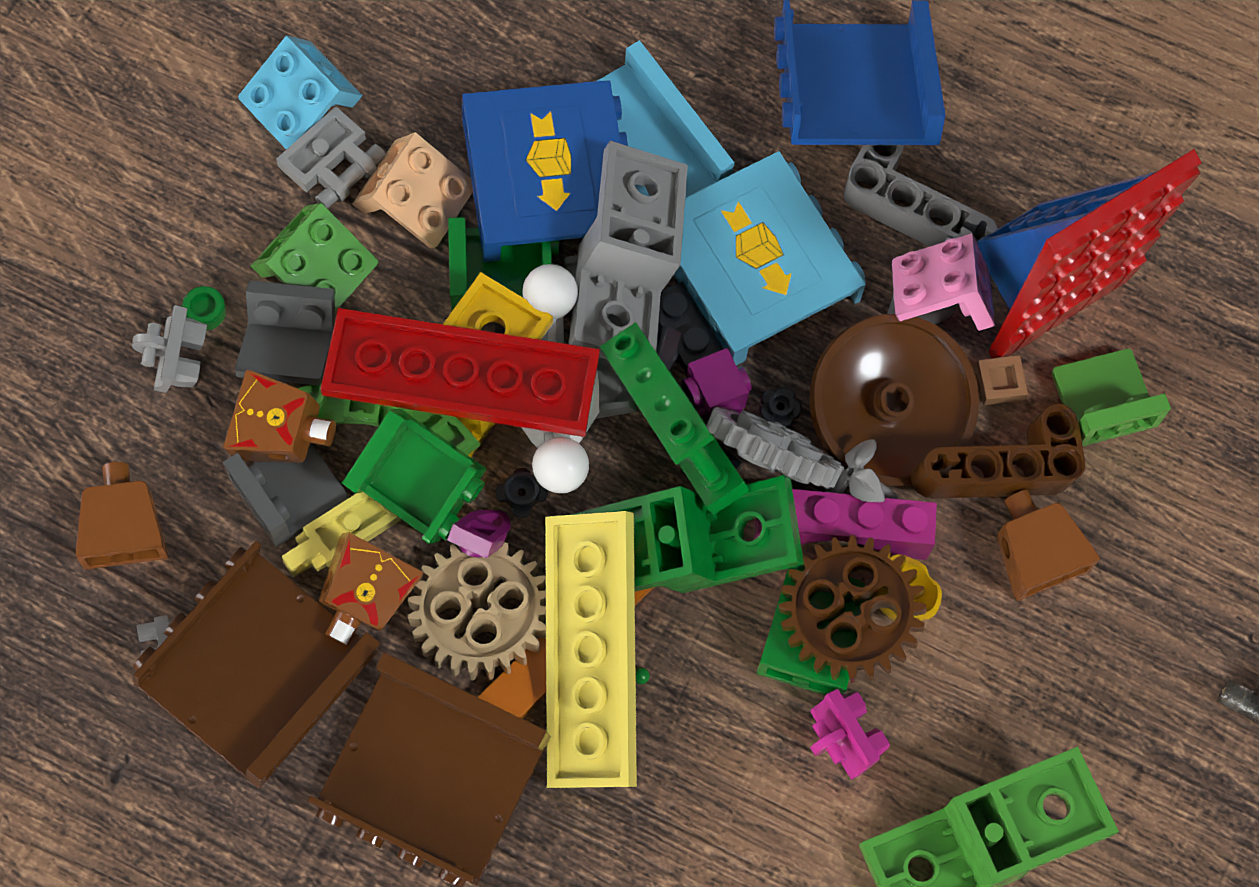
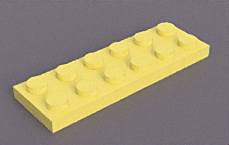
M620 511L545 517L547 732L551 736L547 743V788L637 787L634 513Z

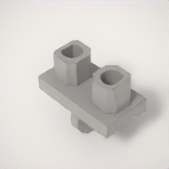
M174 305L172 316L166 319L163 337L160 336L161 325L157 323L148 324L147 334L133 336L132 348L143 354L141 362L143 366L153 367L156 356H160L154 384L155 391L166 393L171 385L193 388L198 380L200 361L179 357L181 346L200 350L205 340L207 324L187 318V308Z

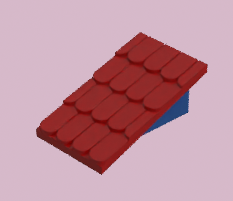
M1195 149L1157 172L1039 203L977 241L979 249L989 267V273L1010 309L988 352L991 358L1009 357L1012 353L1017 352L1044 335L1045 332L1052 330L1079 311H1082L1128 282L1147 261L1144 254L1161 237L1159 229L1184 202L1182 194L1201 174L1198 166L1202 162Z

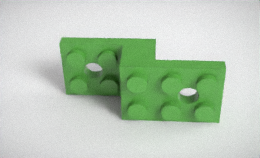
M1075 747L952 798L945 808L863 841L859 844V848L877 887H1003L1021 879L1035 868L1114 836L1119 831L1079 748ZM1056 796L1065 803L1067 812L1064 819L1054 820L1046 815L1043 809V801L1046 797ZM921 857L931 864V879L921 882L911 877L908 871V864L912 858Z

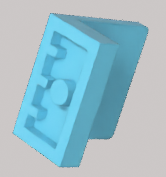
M286 35L242 90L238 98L282 146L288 149L314 126L331 106L334 107L337 104L353 108L363 95L311 41Z

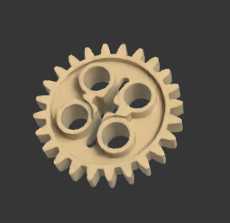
M506 542L488 558H476L463 552L461 553L454 544L450 545L451 557L449 559L436 553L434 556L437 568L433 569L423 565L421 569L424 572L423 577L426 581L419 580L413 588L418 596L408 597L409 608L414 610V612L408 614L410 626L417 627L412 631L415 643L424 642L421 647L423 655L428 657L436 653L434 660L438 669L451 662V672L454 677L460 673L463 667L468 668L470 680H475L479 669H485L486 675L491 680L494 678L495 667L501 666L503 671L509 675L511 674L510 661L513 659L525 666L527 664L525 649L538 653L540 646L535 637L546 638V625L543 623L546 622V591H543L546 588V576H536L538 573L536 561L524 565L525 555L523 550L510 557L508 543ZM474 575H482L487 578L485 582L477 586H471L466 583V580ZM503 579L506 581L494 590V586L499 580ZM510 598H516L522 602L518 608L508 610L501 606L505 600ZM488 603V610L482 609ZM475 607L478 610L473 615V608ZM448 608L460 611L458 616L450 620H444L439 617V614ZM466 629V633L462 638H455L456 635H459ZM482 632H490L496 636L493 641L487 644H480L474 641L475 637Z

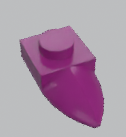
M502 510L473 511L452 525L447 540L459 545L460 550L469 556L488 558L503 546L506 535L510 530L511 522L508 515Z

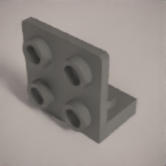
M249 280L246 289L248 326L235 366L236 376L244 377L246 370H251L277 381L320 385L323 380L336 320L334 289Z
M310 443L306 459L302 463L252 461L246 465L238 453L223 462L230 481L276 548L302 532L304 526L348 499V494L312 443Z

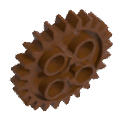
M851 535L848 547L842 548L837 538L834 537L831 543L832 550L826 552L819 544L815 545L817 558L814 561L803 555V572L794 569L789 570V577L796 585H785L781 588L782 594L792 599V601L779 604L781 613L792 615V617L781 622L783 631H796L788 639V644L790 648L800 645L804 646L799 654L801 662H805L813 656L816 658L814 672L817 674L828 665L831 666L832 680L836 681L842 670H848L851 683H855L858 670H864L868 679L872 681L874 680V667L879 665L889 674L891 673L890 658L894 657L902 663L906 661V655L902 649L903 645L915 649L918 646V641L910 632L924 631L925 623L914 618V616L926 613V604L914 602V600L924 595V587L910 586L917 578V571L913 569L902 572L906 563V557L901 555L893 561L890 560L891 545L887 544L877 552L874 551V540L872 537H869L864 548L857 546L855 535ZM857 570H866L874 577L872 583L863 588L852 585L848 579ZM881 588L888 589L887 594L867 600ZM820 591L828 592L834 597L833 604L823 610L816 609L809 603L811 597ZM851 601L855 606L860 605L861 614L854 617L850 611L845 613V603ZM879 608H889L897 617L892 624L879 626L872 621L871 616ZM837 618L828 627L822 630L817 628L820 622ZM839 630H850L857 636V640L851 647L839 648L832 642L834 634Z

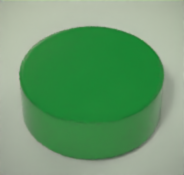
M196 287L190 290L182 301V307L187 308L186 317L207 324L206 331L218 327L225 319L226 305L219 291L212 287Z

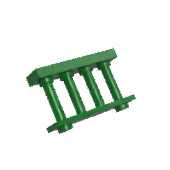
M636 322L599 346L674 463L681 466L712 515H715L750 491Z

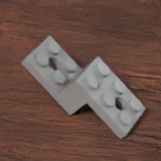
M608 142L603 152L597 217L579 244L575 279L578 296L572 308L570 345L600 349L599 357L607 359L599 346L636 322L656 351L660 295L681 263L687 164L617 142ZM635 185L644 186L650 196L641 194ZM606 314L618 316L624 326H615L608 320Z

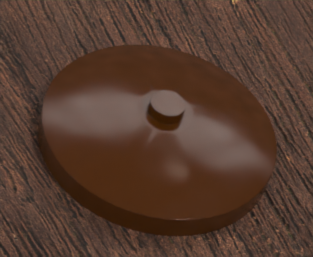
M884 314L851 325L837 335L826 347L817 362L810 386L811 418L816 434L826 452L833 456L834 460L840 462L846 470L848 465L845 461V455L859 443L871 439L875 440L877 448L874 456L864 465V469H872L880 482L885 486L912 485L911 475L914 468L931 450L939 447H967L977 423L979 411L978 386L973 368L967 356L948 333L933 323L919 317L899 321L895 314Z

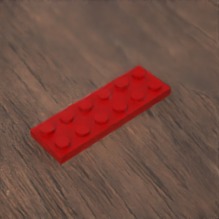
M338 308L321 384L322 396L585 437L600 349Z

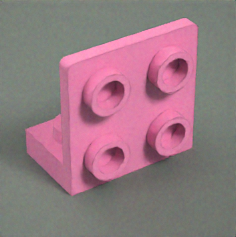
M972 233L949 239L943 243L918 251L908 252L892 260L895 315L899 321L959 303L965 317L971 315L978 331L995 326L989 267Z

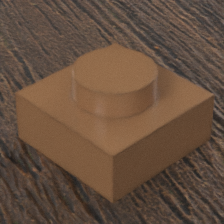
M1020 355L978 360L975 367L983 406L1025 401L1028 391Z

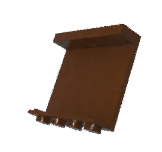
M255 541L247 551L240 547L230 557L225 565L228 572L218 583L210 580L199 591L194 599L198 604L187 616L180 613L172 620L164 631L167 638L156 650L150 646L141 654L133 665V668L136 670L133 674L134 686L260 789L377 654L380 642L368 632L362 638L355 633L349 646L325 635L334 615L260 555L261 544Z
M383 652L375 668L381 675L318 799L310 795L307 802L319 807L316 817L340 828L343 820L359 827L356 837L378 848H381L384 840L399 847L400 850L396 857L418 868H422L424 862L427 861L442 868L438 875L439 878L457 887H463L466 881L478 886L551 736L546 730Z

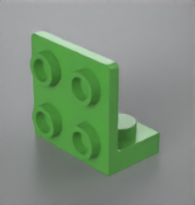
M322 203L304 206L250 266L262 278L276 276L283 284L334 289L336 312L377 266L378 260Z
M1124 349L1057 366L1051 372L1062 404L1071 408L1077 416L1083 446L1158 427L1171 410L1165 393L1150 397L1131 349Z

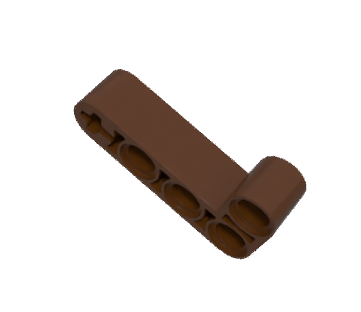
M1057 403L1048 406L1029 425L1027 429L1028 445L935 448L914 468L911 475L913 488L918 494L931 499L1011 496L1023 490H1028L1030 496L1060 494L1082 476L1085 470V457L1077 416L1071 408L1064 404ZM1047 424L1052 425L1057 430L1058 435L1051 432ZM1053 464L1060 466L1065 475L1058 473ZM1012 465L1020 467L1025 477L1018 475ZM971 466L979 468L984 478L978 477L973 472Z

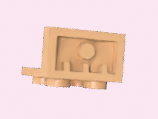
M414 132L393 142L386 156L381 160L377 169L352 204L364 214L380 209L383 210L426 246L435 248L448 231V218H456L472 194V182L468 175Z

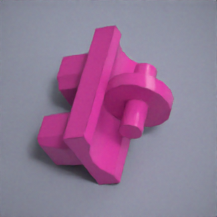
M836 689L828 693L822 702L810 710L816 720L812 727L820 739L810 747L814 756L828 752L835 765L839 763L843 765L851 780L866 772L880 760L879 756L890 747V743L882 730L875 728L864 733L857 720L866 714L867 710L865 702L857 691L841 695L840 691Z

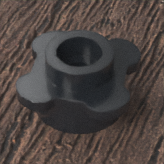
M518 468L514 471V474L508 477L505 484L498 485L496 497L499 501L506 502L513 509L515 517L526 518L530 515V509L535 504L544 502L547 499L548 490L538 483L527 468ZM525 490L526 495L519 496L518 491Z

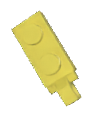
M364 492L357 493L304 526L303 532L295 538L299 545L282 555L283 564L292 577L297 576L312 566L317 571H320L326 566L329 567L331 565L342 533L350 532L368 542L401 521V518Z

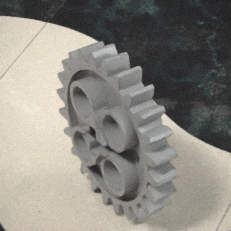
M716 407L706 425L709 432L714 434L715 438L724 441L725 445L738 449V455L764 467L772 473H782L804 484L811 482L816 486L822 485L826 488H834L844 469V466L834 460L833 456L825 454L822 449L811 445V440L802 434L788 429L776 421L775 423L769 422L746 411L739 413L724 407Z

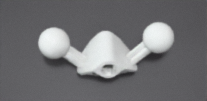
M553 264L539 266L530 272L523 284V298L535 309L553 316V324L541 340L564 343V316L574 307L578 296V288L574 277L569 271ZM598 370L587 431L599 414ZM521 427L531 442L538 448L533 457L532 468L536 480L543 488L553 493H568L577 489L584 482L589 471V459L586 451L579 444L583 437Z

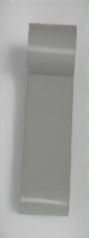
M863 145L850 168L843 192L847 204L853 209L929 247L945 242L946 237L953 239L971 233L975 239L981 240L998 229L995 222L988 216L896 172L904 145ZM875 150H884L890 156H881ZM857 182H866L873 188H861L857 185ZM894 200L905 201L909 204V207L898 206L894 203ZM931 218L942 219L947 225H936L931 221ZM956 228L960 230L959 234L955 233Z

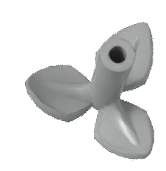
M873 439L859 443L845 455L848 468L846 470L843 469L834 488L829 487L825 489V492L843 494L849 485L851 495L866 502H884L885 498L898 499L897 493L882 484L872 469H864V465L871 460L877 448V443Z

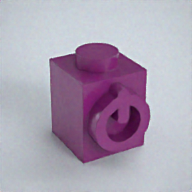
M728 348L688 363L686 378L681 381L684 393L698 414L704 416L707 423L716 407H724L730 411L735 410L741 413L743 408L746 407L748 394L751 390L750 379L742 366L737 368Z

